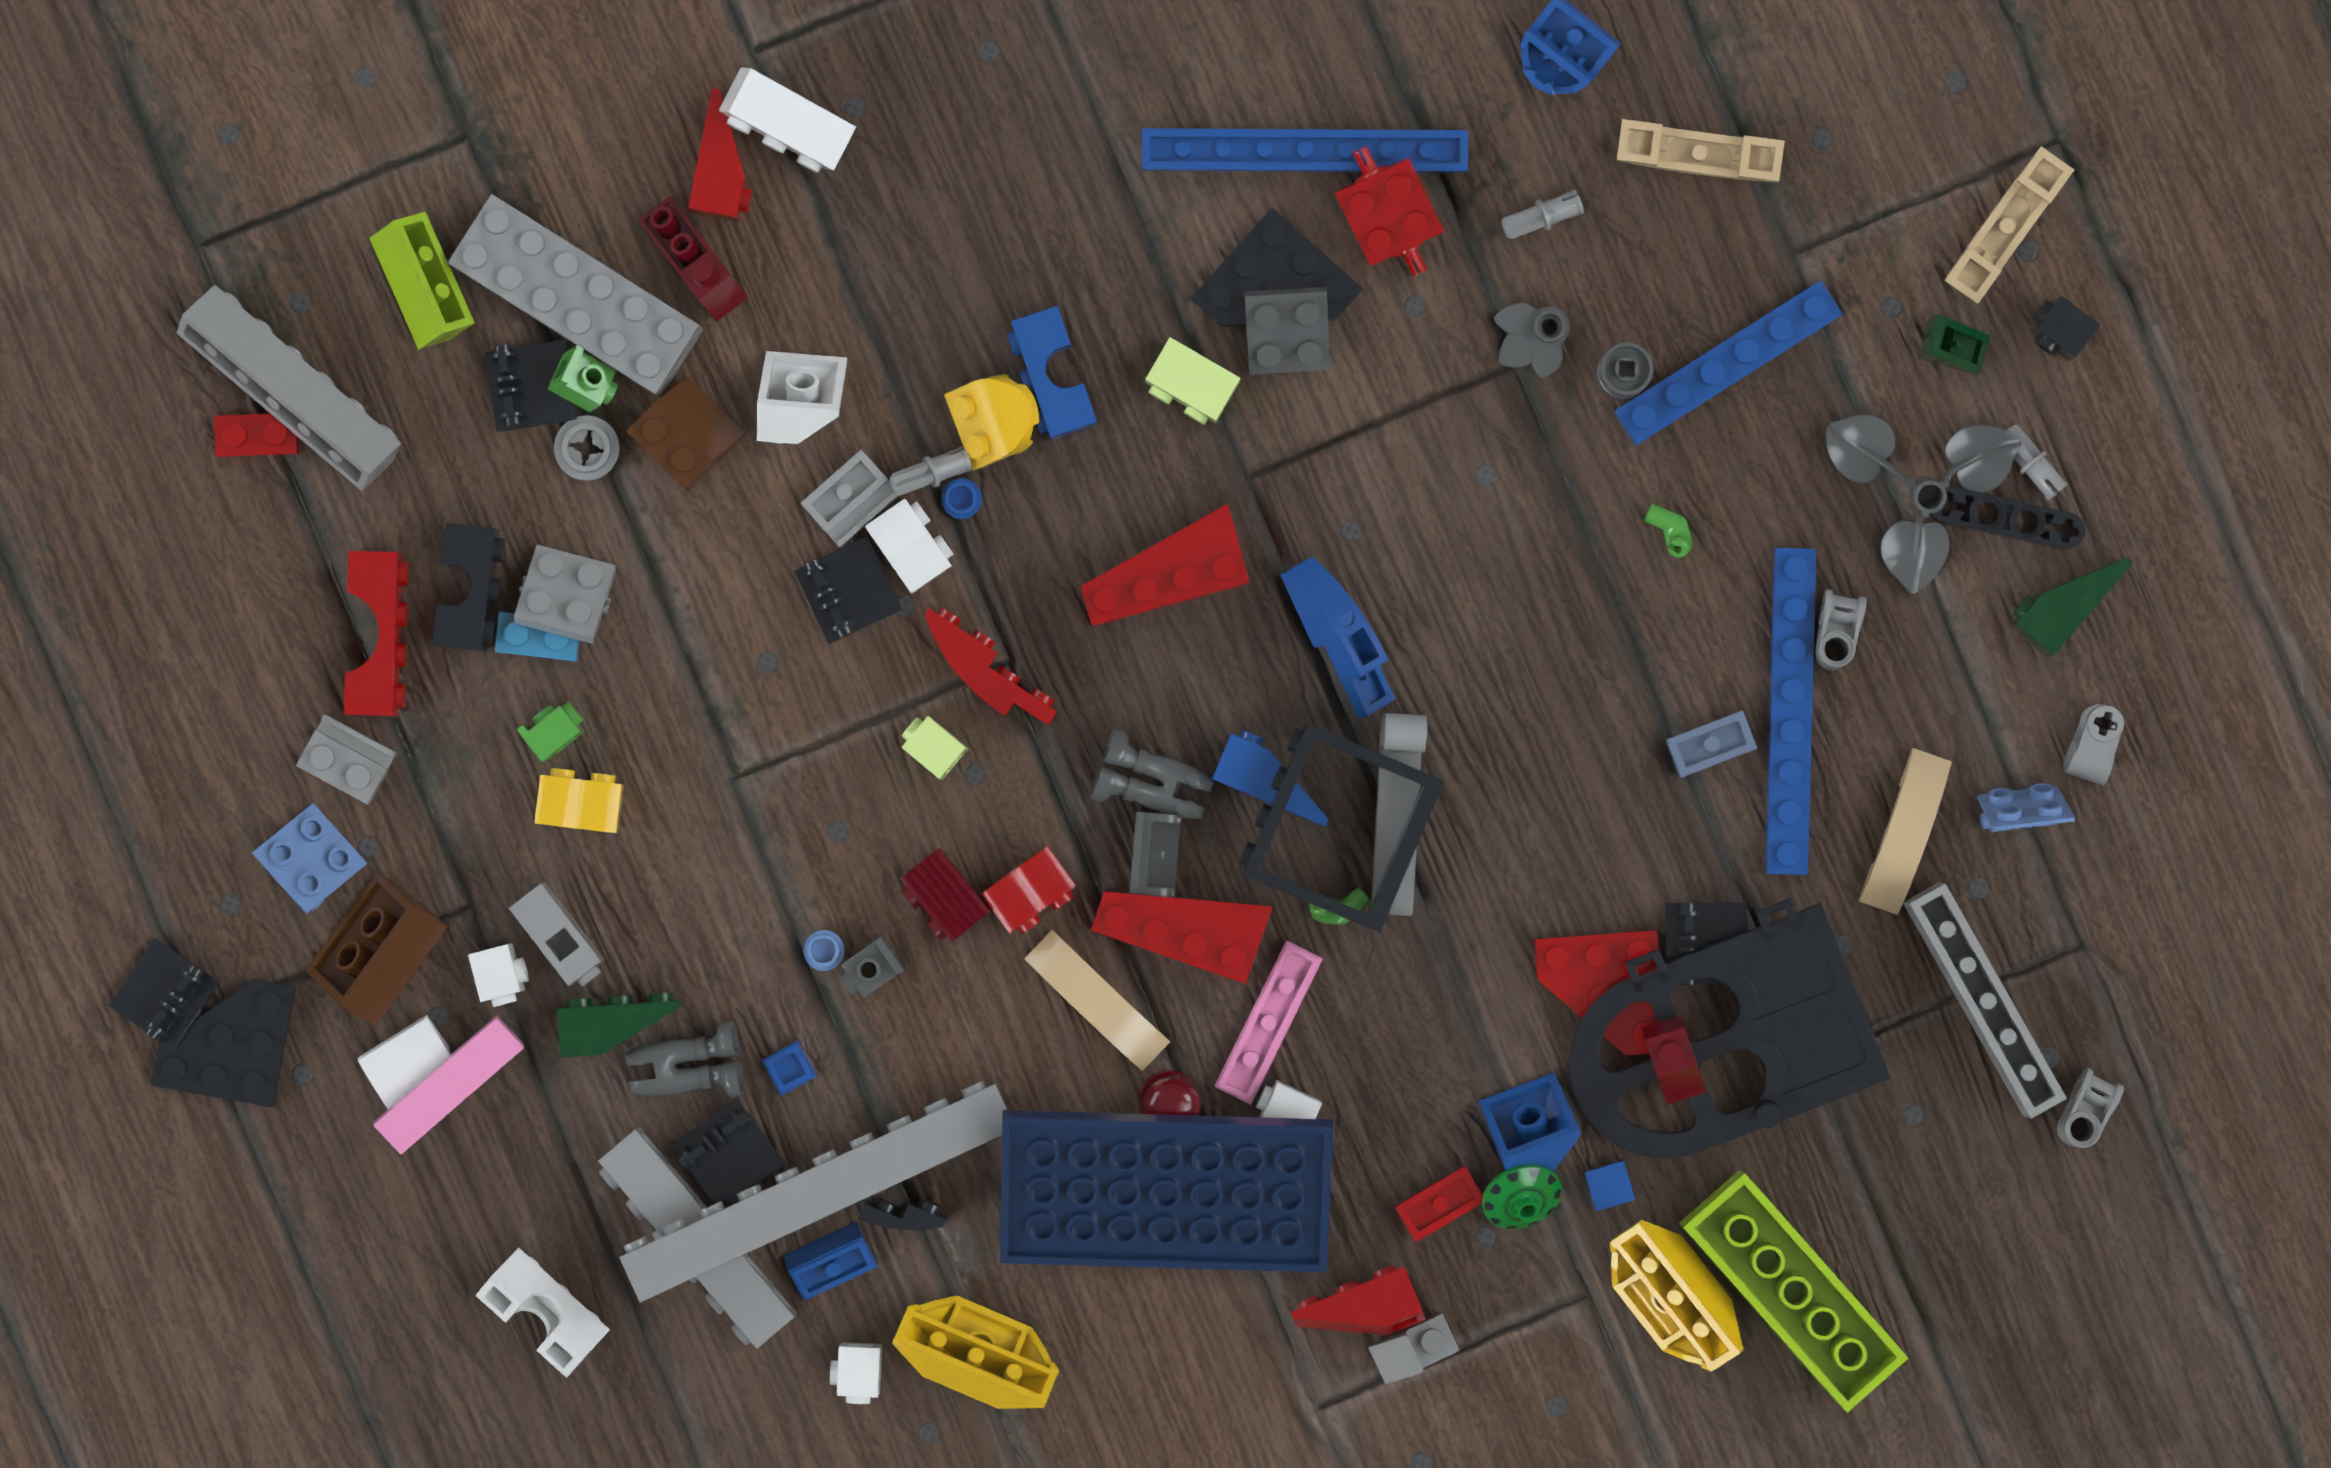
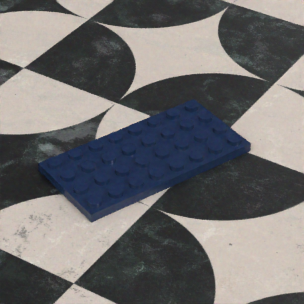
M1003 1110L1000 1263L1327 1272L1333 1119Z

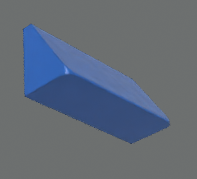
M853 1222L784 1255L787 1271L804 1301L878 1267L857 1222Z

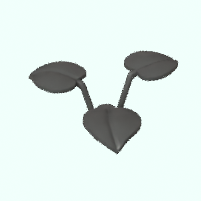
M1859 414L1831 421L1826 427L1825 437L1831 461L1837 470L1849 480L1857 483L1871 482L1878 475L1881 466L1910 487V499L1920 509L1915 523L1908 520H1900L1891 525L1884 533L1880 547L1882 559L1886 567L1911 594L1920 591L1935 578L1948 556L1950 542L1944 526L1938 522L1923 523V520L1929 517L1930 513L1941 510L1947 500L1945 488L1949 486V481L1953 474L1957 472L1959 483L1967 490L1980 493L1993 490L2009 474L2014 458L2022 443L2017 436L1999 427L1990 425L1964 427L1955 432L1946 443L1945 454L1953 466L1947 469L1940 481H1937L1930 476H1922L1913 480L1885 460L1895 449V436L1888 423L1877 416Z

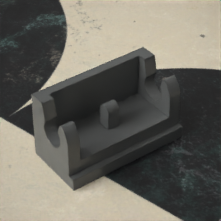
M1136 812L1129 893L1174 897L1181 818H1177V815Z

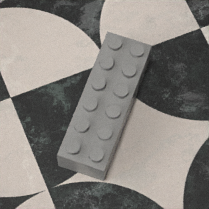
M493 194L490 195L448 261V264L575 345L582 347L586 352L661 398L704 330L696 322Z

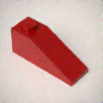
M712 88L688 208L692 213L740 222L741 213L749 212L753 190L747 188L748 182L734 131L727 124L729 116L719 111L724 101V95L720 89Z

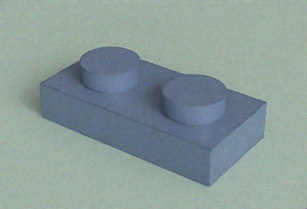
M1743 710L1665 740L1679 778L1758 749Z

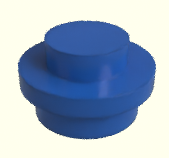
M959 478L952 480L944 487L941 502L944 510L951 517L967 519L974 516L980 509L982 494L979 487L973 481Z

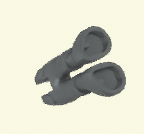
M1113 728L1104 751L1103 762L1132 769V772L1159 780L1163 785L1157 786L1140 781V779L1132 776L1126 777L1112 769L1100 766L1093 782L1089 799L1096 802H1104L1110 796L1123 795L1122 799L1137 802L1159 813L1177 815V818L1202 819L1205 807L1197 805L1188 799L1177 798L1180 785L1184 783L1190 785V788L1211 792L1215 781L1199 769L1181 761L1150 754L1143 749H1139L1137 752L1130 746L1126 732Z
M733 1021L720 1023L716 1034L709 1039L706 1036L695 1037V1039L664 1040L648 1043L624 1053L626 1066H642L654 1063L655 1077L650 1078L649 1076L629 1081L630 1094L650 1097L669 1096L697 1089H713V1085L723 1087L725 1093L731 1098L742 1097L744 1094V1075L741 1060L725 1062L714 1066L708 1064L693 1068L678 1069L676 1067L680 1063L696 1060L704 1061L709 1060L710 1057L726 1058L739 1056V1039Z

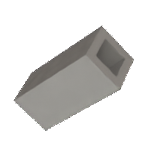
M547 883L539 884L509 907V910L568 986L574 985L578 981L583 987L601 973L597 966L604 962L605 959Z

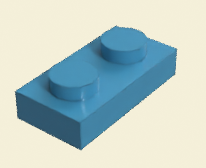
M499 611L494 652L577 662L580 640L515 624V613Z

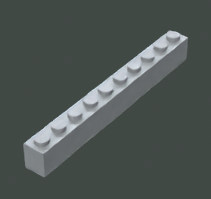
M984 1081L961 1090L964 1099L949 1105L947 1099L944 1098L925 1107L924 1110L927 1114L925 1117L912 1122L910 1116L907 1115L888 1124L887 1127L890 1133L874 1139L872 1132L849 1142L852 1148L849 1152L837 1157L833 1149L812 1159L815 1167L800 1174L798 1168L794 1167L775 1176L777 1185L762 1191L760 1184H757L738 1193L737 1196L740 1202L725 1208L721 1201L699 1211L702 1219L687 1226L685 1220L682 1219L662 1228L664 1237L649 1243L645 1236L623 1246L627 1254L619 1258L639 1302L645 1301L1001 1136L1003 1110H1007L996 1084L987 1088Z

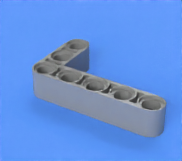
M1382 714L1379 753L1421 771V755L1426 750L1427 715ZM1378 767L1371 903L1420 790V784ZM1416 850L1388 915L1412 916Z

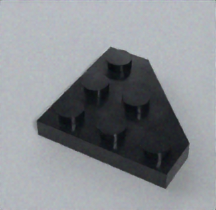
M1271 208L1191 297V300L1219 326L1228 327L1246 325L1244 292L1326 287L1328 321H1336L1363 291V288L1274 208Z
M254 979L194 1020L174 1050L163 1043L158 1045L151 1086L274 1107L296 986Z

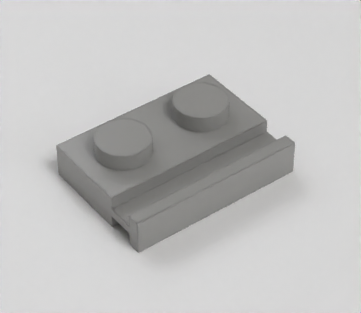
M861 449L800 504L838 547L841 548L898 498L899 495L895 494L890 481Z
M324 714L296 766L361 802L370 805L389 770L388 768L398 753L335 718Z

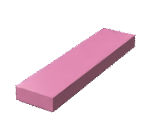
M1286 940L1214 1087L1250 1105L1252 1104L1323 960L1322 957Z
M496 1015L375 1120L373 1126L400 1155L403 1154L524 1049V1044Z

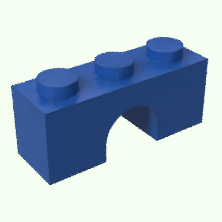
M1058 306L1011 321L1014 331L1007 333L1014 357L1022 354L1027 370L1021 371L1020 375L1023 384L1030 389L1032 394H1036L1040 406L1038 409L1039 423L1037 424L1040 434L1048 432L1050 439L1054 440L1096 426L1097 421L1084 383L1070 388H1061L1054 385L1046 375V367L1051 357L1071 348Z

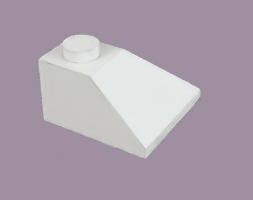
M766 351L757 400V441L799 444L839 417L847 357Z

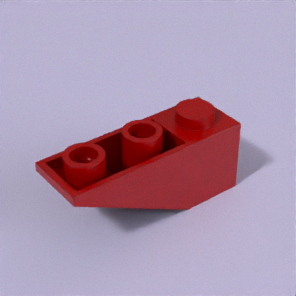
M1395 1266L1377 1271L1373 1274L1374 1279L1360 1285L1357 1281L1346 1283L1335 1290V1295L1321 1300L1320 1297L1306 1299L1297 1305L1298 1310L1290 1312L1297 1327L1390 1335L1423 1322L1426 1319L1405 1267L1396 1269Z

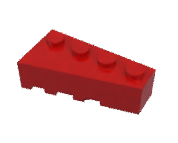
M1229 505L1222 506L1082 585L1081 589L1092 628L1249 585L1250 581Z
M1104 891L1091 931L1246 984L1273 906Z

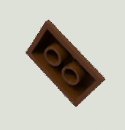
M376 872L305 971L342 1007L376 1025L384 1013L389 1010L392 1002L408 980L414 976L419 965L433 946L438 943L448 926L429 908L384 875Z

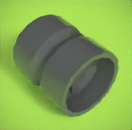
M1629 342L1616 344L1602 356L1597 364V384L1611 398L1619 400L1633 398L1642 392L1652 379L1654 370L1652 358L1638 344Z

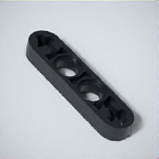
M1953 486L1945 488L1946 493L1951 495L1950 501L1952 503L1964 505L1966 504L1965 497L1972 499L1966 510L1967 522L1960 519L1964 512L1958 510L1948 511L1947 516L1941 515L1942 509L1929 514L1934 521L1942 524L2060 550H2067L2078 546L2085 536L2083 520L2071 512ZM1981 502H1989L1996 508L1997 517L1991 525H1983L1975 517V509ZM2021 511L2031 512L2037 520L2036 528L2030 534H2023L2016 529L2015 518ZM2045 514L2051 516L2048 521L2050 525L2060 526L2065 523V520L2070 521V528L2076 530L2075 536L2068 537L2066 542H2062L2060 533L2047 531L2046 539L2040 538L2045 528Z

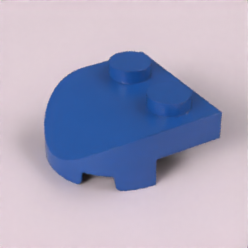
M1551 0L1522 38L1520 44L1523 63L1522 70L1532 85L1547 94L1576 93L1585 88L1596 77L1622 43L1568 0Z

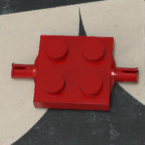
M1368 145L1362 146L1361 149H1356L1352 152V155H1354L1362 174L1354 183L1337 190L1335 196L1370 267L1390 257L1403 255L1412 277L1417 276L1419 271L1420 273L1425 272L1428 268L1417 248L1424 241L1443 233L1444 227L1410 157L1408 156L1392 165H1380L1377 167L1368 149Z

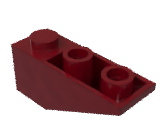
M671 196L638 220L715 322H718L748 299V296Z

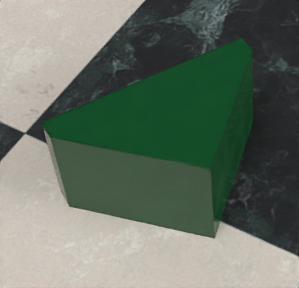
M1937 314L1928 320L1918 359L1980 375L1990 335L1944 315Z

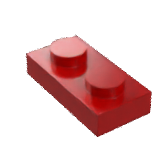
M272 414L214 416L215 456L218 458L300 455L299 437Z
M1463 1165L1394 1207L1414 1241L1417 1242L1481 1205L1483 1195L1468 1169Z

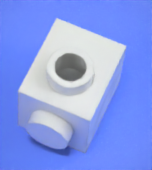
M513 943L468 955L480 1002L491 1000L493 1007L517 1001L515 993L525 990L523 982L529 981V976L523 957H516Z
M841 1342L839 1345L838 1361L831 1360L830 1385H837V1396H846V1403L869 1404L871 1397L878 1398L881 1381L882 1344Z

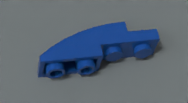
M1314 557L1307 558L1280 574L1313 647L1325 646L1357 718L1367 717L1395 700L1380 667L1381 664L1388 661V658L1368 621L1340 583Z

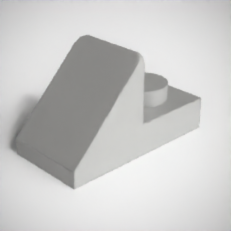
M1442 1312L1368 1347L1385 1384L1424 1372V1367L1460 1351Z

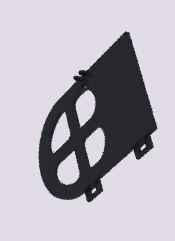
M1788 898L1755 911L1761 926L1666 963L1660 949L1625 962L1630 977L1608 988L1590 1005L1577 1026L1570 1051V1076L1576 1099L1581 1110L1597 1131L1617 1146L1639 1155L1657 1158L1688 1156L1761 1128H1772L1782 1120L1891 1079L1821 902L1796 912L1791 899ZM1786 909L1787 916L1768 922L1767 915ZM1655 960L1657 966L1640 973L1637 972L1636 966ZM1700 977H1711L1722 981L1736 994L1739 1001V1013L1735 1022L1725 1030L1699 1040H1690L1699 1070L1701 1064L1708 1059L1735 1049L1749 1050L1759 1056L1765 1065L1766 1080L1761 1095L1751 1105L1733 1112L1723 1113L1714 1107L1705 1085L1706 1093L1689 1098L1696 1115L1695 1123L1690 1128L1676 1132H1659L1631 1123L1620 1112L1618 1106L1620 1096L1630 1089L1658 1078L1651 1058L1618 1071H1610L1601 1064L1598 1058V1047L1608 1025L1623 1009L1638 1001H1644L1651 1005L1658 1022L1676 1017L1678 1015L1672 1003L1671 994L1677 986ZM1762 1100H1771L1777 1104L1775 1105L1772 1102H1763L1756 1108L1755 1112V1107Z

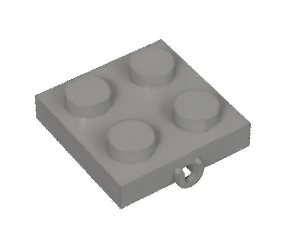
M536 545L528 574L523 576L522 587L520 586L519 588L521 595L514 614V623L593 644L602 614L607 615L611 598H608L616 572V565Z

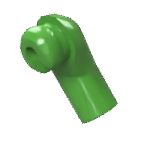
M1652 503L1644 522L1662 529L1669 554L1675 558H1683L1690 552L1693 545L1687 520L1679 514Z
M1359 887L1343 900L1331 898L1359 911L1371 903L1370 899ZM1311 903L1309 904L1312 917L1320 923L1341 926L1350 921Z

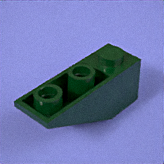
M673 992L649 994L648 1002H633L632 995L608 996V1004L592 1005V997L567 999V1007L557 1008L560 1058L605 1054L684 1006V999L674 1000Z

